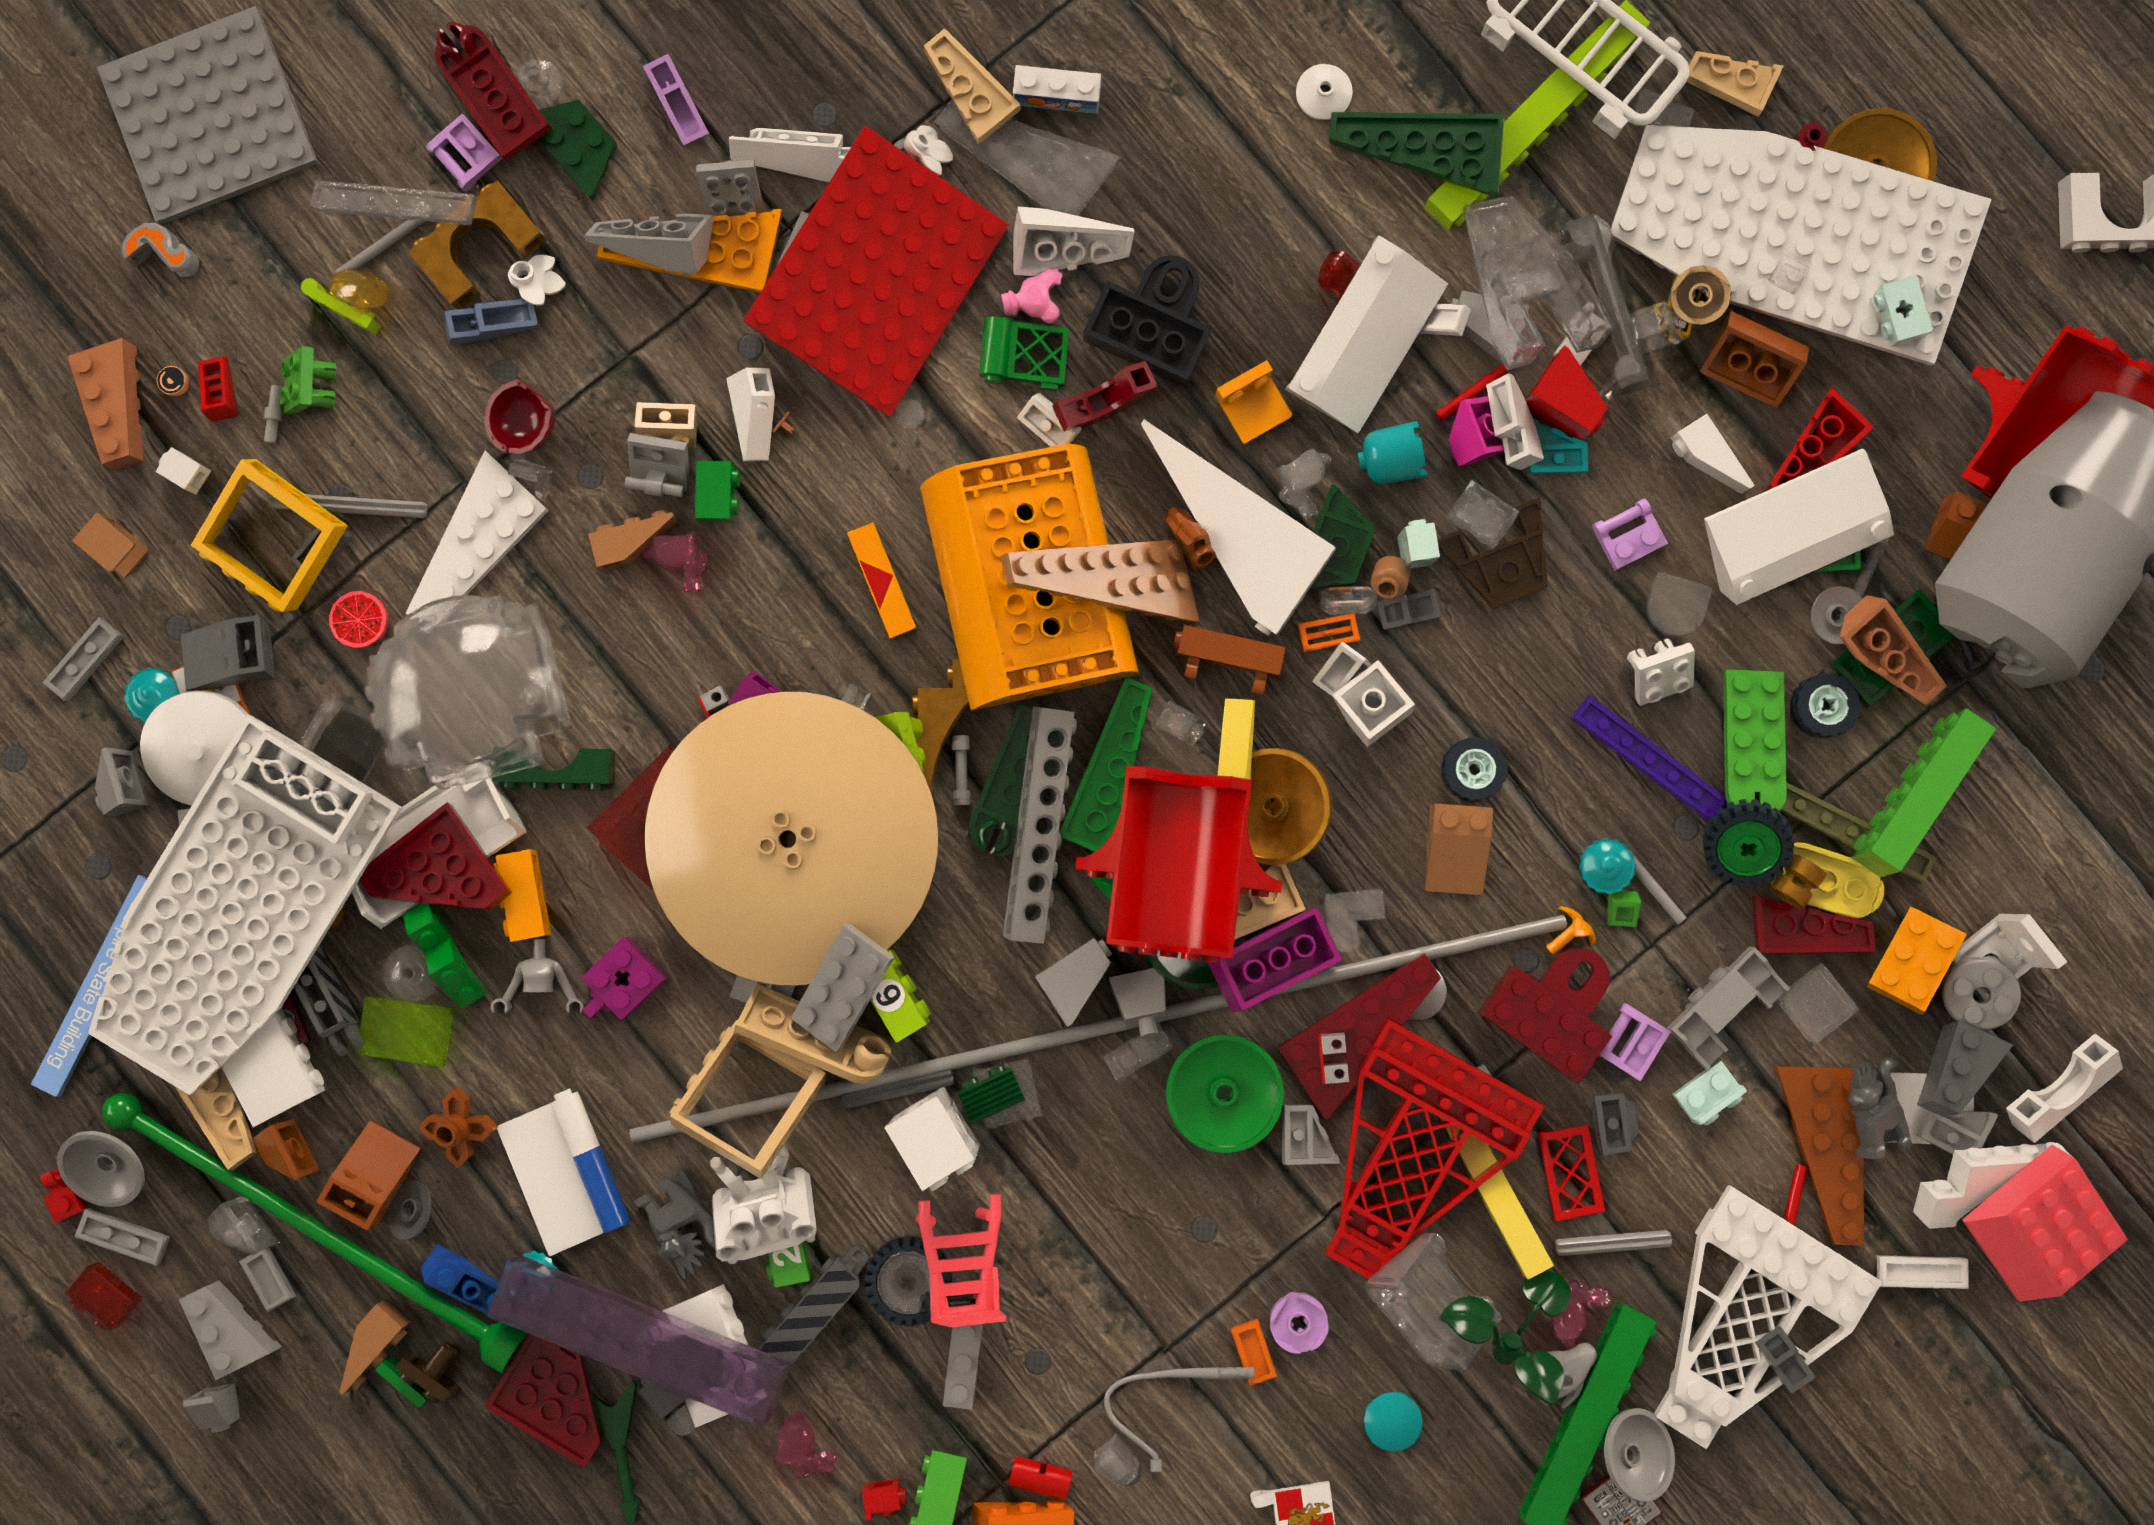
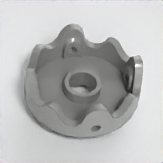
M1993 956L1964 957L1954 966L1948 968L1941 981L1942 1003L1950 1016L1955 1021H1962L1979 1030H1989L2004 1025L2016 1013L2021 1001L2020 985L2014 973L2002 961ZM1978 987H1986L1989 989L1990 995L1984 1001H1977L1973 998L1974 990Z

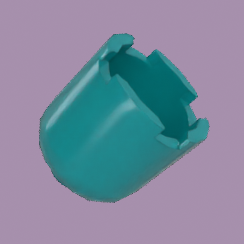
M1418 421L1375 430L1365 437L1363 452L1358 453L1361 470H1367L1368 476L1373 482L1389 484L1427 478L1425 469L1420 470V467L1426 466L1422 439L1419 438V433L1414 434V430L1419 429Z

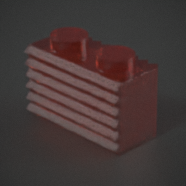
M100 1262L88 1265L80 1276L77 1277L76 1281L73 1282V1285L65 1292L71 1298L70 1303L74 1308L79 1311H87L94 1317L93 1322L96 1326L104 1330L109 1329L110 1331L120 1327L143 1299L142 1296L138 1295V1292H135L124 1281H121L119 1277H116L115 1274L111 1273V1270H108Z

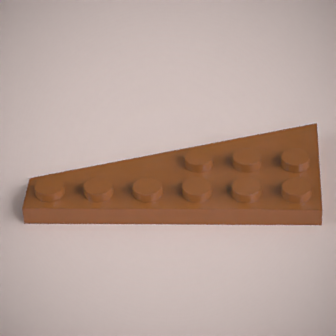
M1773 1066L1776 1076L1779 1077L1784 1101L1787 1102L1792 1117L1791 1123L1804 1162L1808 1166L1813 1190L1816 1191L1819 1200L1820 1212L1830 1243L1834 1245L1864 1246V1158L1856 1156V1149L1860 1146V1139L1856 1129L1855 1116L1851 1112L1852 1106L1848 1102L1851 1091L1850 1080H1854L1852 1068Z

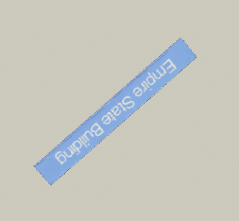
M137 876L31 1085L55 1097L62 1096L92 1037L88 1032L98 999L102 996L106 985L104 980L107 970H110L115 954L113 951L116 941H119L123 930L121 925L124 916L148 878L146 876Z

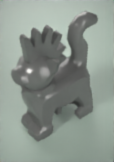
M1887 1057L1880 1062L1878 1067L1879 1080H1876L1877 1070L1871 1069V1064H1858L1857 1068L1852 1067L1854 1080H1850L1851 1091L1848 1102L1852 1106L1851 1112L1855 1116L1856 1129L1860 1139V1146L1856 1149L1857 1157L1875 1160L1886 1156V1142L1897 1141L1899 1149H1906L1912 1146L1904 1110L1898 1101L1895 1082L1890 1074L1891 1069L1898 1065L1897 1061L1893 1058Z
M684 1169L672 1177L673 1180L668 1178L658 1185L661 1192H667L670 1195L671 1201L665 1206H662L651 1193L644 1194L634 1201L637 1207L644 1208L648 1214L650 1226L657 1237L656 1241L660 1243L659 1257L664 1261L673 1259L683 1279L687 1277L686 1268L691 1274L696 1273L692 1263L699 1267L703 1266V1263L696 1255L704 1256L706 1253L695 1247L702 1243L701 1240H694L698 1233L693 1232L682 1235L681 1227L695 1221L701 1223L704 1228L706 1241L712 1248H715L713 1217L705 1209L693 1181Z

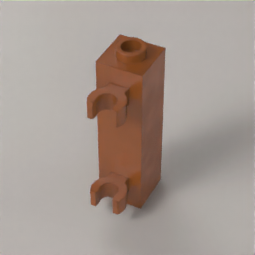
M1187 625L1183 626L1182 632L1176 631L1173 648L1178 649L1177 656L1188 658L1184 678L1195 680L1199 661L1255 673L1251 692L1261 695L1265 690L1267 676L1274 678L1280 676L1286 647Z

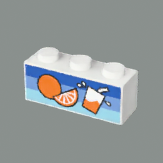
M1016 65L1013 97L1021 106L1098 114L1101 74Z

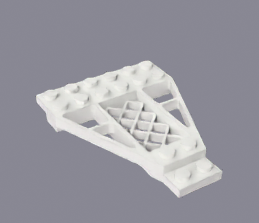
M1730 1185L1726 1187L1714 1209L1709 1208L1695 1231L1697 1237L1675 1368L1671 1373L1669 1389L1654 1412L1658 1419L1705 1449L1708 1448L1721 1424L1726 1427L1782 1385V1382L1776 1375L1754 1391L1769 1364L1763 1354L1759 1353V1348L1755 1343L1768 1333L1755 1336L1752 1321L1766 1318L1769 1332L1781 1326L1788 1336L1806 1306H1811L1839 1324L1838 1330L1807 1353L1796 1347L1798 1353L1808 1366L1853 1332L1882 1284L1881 1280ZM1707 1242H1710L1739 1261L1718 1296L1699 1285L1704 1249ZM1756 1277L1760 1292L1746 1295L1743 1281ZM1763 1277L1779 1287L1766 1290ZM1701 1291L1714 1299L1715 1302L1689 1343L1697 1292ZM1737 1291H1739L1740 1296L1734 1297ZM1788 1292L1794 1296L1791 1302L1789 1301ZM1781 1293L1784 1308L1770 1310L1767 1296ZM1761 1298L1765 1312L1750 1315L1747 1300ZM1741 1302L1744 1317L1730 1320L1728 1306ZM1783 1314L1776 1327H1774L1772 1316ZM1723 1316V1317H1724V1321H1723V1322H1719L1720 1319H1721V1317ZM1746 1323L1749 1337L1735 1340L1732 1326ZM1726 1327L1729 1342L1715 1345L1712 1332L1715 1329ZM1708 1341V1342H1709V1346L1704 1347V1345H1705L1706 1342ZM1751 1343L1754 1358L1740 1361L1737 1346ZM1731 1348L1734 1362L1720 1365L1717 1351ZM1711 1352L1714 1367L1700 1370L1697 1360L1698 1355ZM1752 1365L1744 1378L1742 1367ZM1736 1368L1739 1383L1725 1386L1721 1371ZM1716 1373L1719 1387L1703 1376ZM1737 1390L1734 1396L1728 1392Z

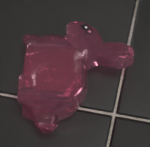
M691 532L682 536H654L652 545L644 550V557L653 559L658 566L668 571L683 570L685 572L684 590L688 593L692 591L696 593L701 592V575L707 570L710 557L707 554H700V548L697 544V533Z
M1570 1280L1568 1282L1570 1289L1569 1305L1561 1315L1551 1317L1550 1321L1552 1336L1562 1340L1567 1348H1574L1576 1339L1584 1333L1588 1324L1586 1307L1589 1305L1606 1307L1610 1304L1606 1288L1590 1289L1579 1280Z
M797 1411L790 1417H784L779 1436V1448L774 1464L795 1467L794 1474L798 1478L809 1477L815 1471L833 1473L837 1455L832 1451L820 1454L813 1452L815 1433L811 1424L805 1420L804 1412Z

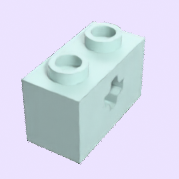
M1917 275L1883 284L1875 291L1873 296L1874 307L1877 312L1881 313L1883 320L1881 324L1882 335L1885 340L1889 341L1890 347L1924 338L1933 332ZM1898 308L1899 311L1904 310L1905 315L1903 316L1902 313L1897 314L1896 309Z
M1425 519L1408 522L1409 526L1404 527L1397 536L1401 559L1406 562L1410 569L1431 566L1440 557L1435 523L1426 524Z

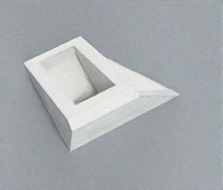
M1341 642L1312 682L1332 696L1370 667L1371 664L1365 657L1344 642Z

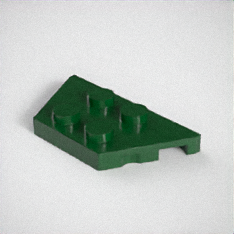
M579 99L540 109L539 111L552 129L538 140L591 200L595 199L600 179L605 176L608 169V161L613 157L618 146L616 141Z
M1331 484L1313 533L1336 547V551L1310 589L1356 584L1377 530L1334 484Z

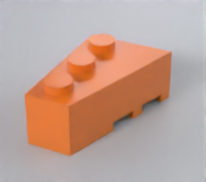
M1051 1499L1047 1503L972 1502V1525H1074V1510L1060 1499Z

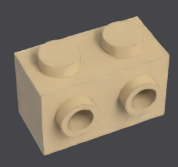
M637 402L636 434L687 442L688 447L696 448L698 421L695 405Z

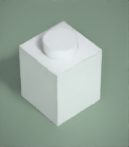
M171 447L160 458L159 467L156 472L181 488L197 494L211 470Z

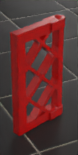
M1584 1124L1538 1133L1537 1136L1554 1221L1605 1212L1588 1125ZM1580 1135L1583 1147L1582 1152L1568 1144L1573 1136ZM1557 1140L1562 1145L1552 1158L1548 1141ZM1565 1147L1579 1155L1570 1170L1557 1162ZM1583 1158L1586 1162L1589 1177L1587 1182L1574 1173ZM1554 1164L1568 1172L1559 1187L1556 1186ZM1571 1176L1585 1184L1576 1199L1563 1191ZM1590 1187L1594 1204L1583 1205L1579 1201ZM1560 1193L1574 1201L1569 1209L1561 1210L1558 1197Z

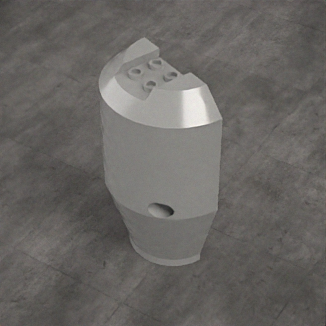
M2095 391L2089 402L2011 469L1935 583L1939 624L1959 640L1976 642L1981 647L1994 651L1996 653L1995 658L2006 664L2001 672L2021 688H2032L2077 678L2154 563V410L2121 395Z

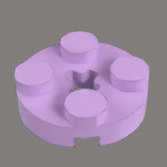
M1290 1292L1280 1298L1273 1306L1269 1317V1328L1277 1344L1284 1350L1295 1354L1318 1348L1325 1340L1329 1329L1324 1307L1315 1297L1307 1293ZM1300 1315L1304 1316L1303 1321L1307 1324L1304 1329L1299 1327L1297 1330H1294V1323L1291 1320L1294 1317L1298 1318Z

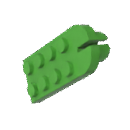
M1726 669L1723 672L1727 803L1734 802L1735 805H1738L1739 800L1746 799L1747 803H1751L1752 799H1756L1760 805L1766 802L1771 805L1772 809L1776 807L1780 811L1787 797L1784 672Z

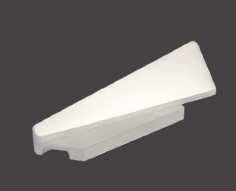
M756 128L750 130L749 138L729 137L730 158L733 161L754 160L755 166L830 182L851 148L842 147L843 135Z

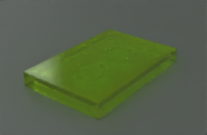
M366 996L360 1026L364 1044L357 1048L356 1054L445 1066L454 1008Z

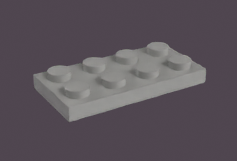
M850 923L843 925L791 1019L833 1051H840L895 957Z

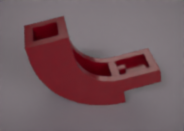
M1142 361L1122 368L1111 379L1089 391L1056 401L1052 408L1064 432L1080 426L1085 428L1127 409L1146 397L1158 386L1147 362Z

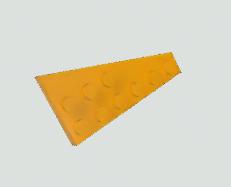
M773 209L772 212L757 213L756 211L746 212L745 215L712 216L713 225L708 260L695 274L685 275L682 272H670L601 246L598 248L597 257L599 260L760 293L769 279L783 210Z

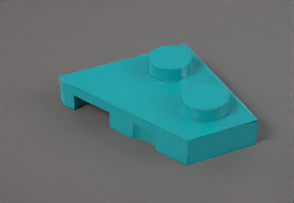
M1533 418L1544 459L1528 466L1529 475L1586 474L1588 472L1587 443L1575 437H1568L1564 432L1556 428L1546 427Z

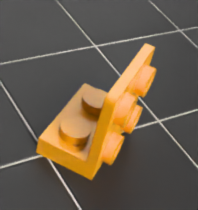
M1267 360L1216 390L1215 397L1243 444L1252 441L1292 417L1289 407L1270 377L1273 369Z

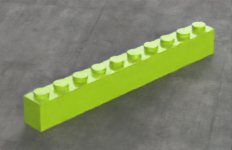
M1627 0L1619 6L1648 28L1651 22ZM1609 16L1567 59L1578 66L1614 23L1615 19ZM1620 23L1582 70L1600 84L1608 75L1606 71L1618 63L1638 37ZM1559 67L1504 122L1499 186L1509 177L1510 174L1507 171L1514 164L1519 167L1529 157L1530 154L1527 151L1533 145L1538 148L1550 135L1547 131L1553 125L1558 128L1569 116L1567 111L1573 105L1576 108L1579 107L1589 96L1585 87ZM1445 181L1428 198L1424 208L1449 231L1455 224L1460 227L1471 215L1468 210L1474 204L1478 207L1481 206L1490 195Z

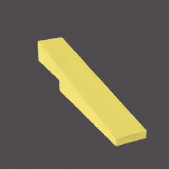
M1225 698L1217 776H1234L1251 780L1255 700Z
M1450 1126L1445 1127V1130L1447 1131L1451 1141H1453L1454 1139ZM1454 1126L1457 1135L1460 1129ZM1472 1135L1468 1136L1459 1152V1156L1472 1180L1497 1161L1488 1144ZM1500 1170L1479 1186L1477 1191L1491 1218L1498 1226L1523 1276L1530 1279L1554 1265L1503 1171Z

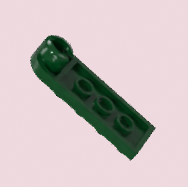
M1020 703L969 823L972 841L979 849L985 852L995 828L1000 830L995 845L990 854L995 856H1007L1014 853L1033 710ZM1055 731L1048 735L1050 746L1057 742L1058 736ZM1048 760L1044 765L1046 775L1050 774L1054 769L1052 760ZM1046 789L1041 792L1040 800H1042Z

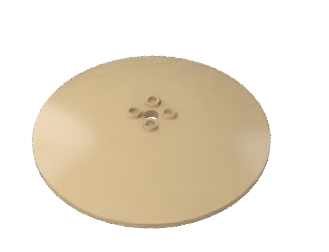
M778 692L747 698L727 706L700 723L681 741L662 768L653 788L645 823V852L650 880L661 907L678 933L701 955L731 973L757 982L775 985H806L811 983L843 925L850 923L885 950L890 948L902 936L918 914L929 892L935 873L939 833L936 809L927 780L911 752L888 727L862 709L835 698L807 692ZM786 830L792 831L796 836V843L791 848L784 847L780 842V836Z

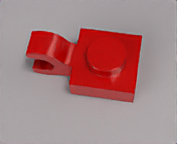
M58 1168L40 1175L43 1186L51 1193L43 1198L54 1223H58L87 1209L83 1199L66 1186Z

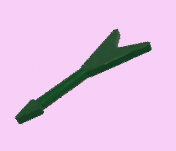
M632 1380L614 1406L608 1405L591 1392L599 1427L610 1446L614 1449L623 1498L620 1508L630 1525H635L637 1522L640 1500L635 1499L626 1451L637 1389L636 1380Z

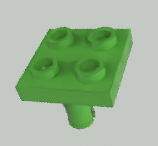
M301 346L285 357L281 363V376L285 377L284 388L280 392V404L284 405L283 414L296 415L309 406L333 409L335 400H332V398H335V391L312 389L313 378L334 381L336 372L333 369H336V363L313 360L314 348Z

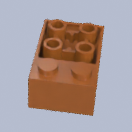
M370 1120L330 1176L316 1202L367 1231L379 1226L422 1148Z

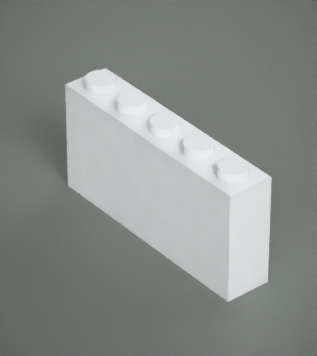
M282 1007L221 1066L252 1127L325 1091L321 1073L312 1066L309 1060L310 1052L303 1043L299 1044L295 1033H297L296 1025L291 1018H286Z

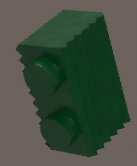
M1004 1064L987 1071L989 1077L979 1081L976 1076L961 1083L963 1089H960L957 1094L971 1125L1026 1100L1012 1066L1005 1069Z

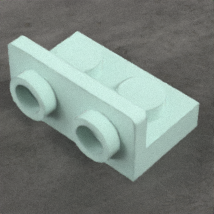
M1717 1060L1711 1065L1709 1070L1705 1069L1672 1095L1693 1123L1709 1125L1719 1117L1718 1112L1722 1109L1734 1107L1743 1099L1741 1096L1747 1090L1744 1086L1737 1083L1723 1062Z

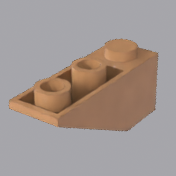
M661 510L652 513L651 518L641 520L640 517H634L624 520V525L613 527V525L608 524L595 528L596 532L589 533L588 535L596 567L606 571L631 564L678 522V517L673 512L669 513L668 510Z
M387 1299L377 1303L356 1326L339 1391L342 1395L351 1389L357 1391L368 1379L365 1375L371 1367L376 1369L387 1358L388 1355L385 1351L391 1344L396 1347L408 1334L405 1329L411 1321Z

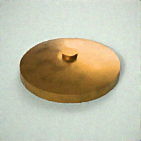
M1876 108L1854 114L1833 129L1823 149L1933 182L1935 180L1937 155L1929 133L1916 119L1898 110Z
M1268 748L1252 752V787L1248 814V835L1253 855L1258 863L1268 865L1286 864L1301 859L1319 845L1329 828L1332 817V797L1328 783L1318 767L1299 753L1280 748Z

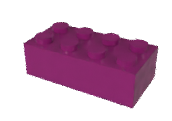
M1315 907L1305 910L1235 945L1233 959L1220 957V963L1208 962L1233 1013L1243 1011L1342 961V958L1318 908Z

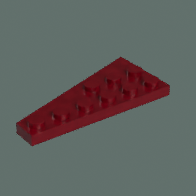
M1425 952L1278 1046L1279 1051L1326 1121L1357 1084L1359 1068L1386 1020L1390 1019L1403 1026L1441 979V976ZM1344 1032L1346 1053L1323 1054V1062H1347L1349 1082L1323 1084L1318 1034ZM1335 1039L1332 1041V1045L1338 1047L1341 1045V1041ZM1337 1069L1334 1073L1337 1076H1341L1344 1074V1071Z

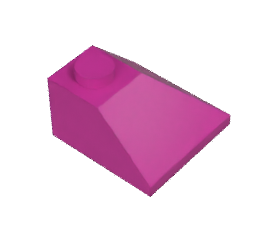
M1488 396L1465 399L1460 402L1448 439L1452 456L1456 460L1458 467L1475 464L1504 453L1502 439L1495 437Z

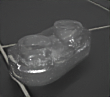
M1367 586L1329 587L1322 590L1319 595L1320 609L1330 615L1343 613L1364 614L1374 610L1377 604V594L1372 588Z

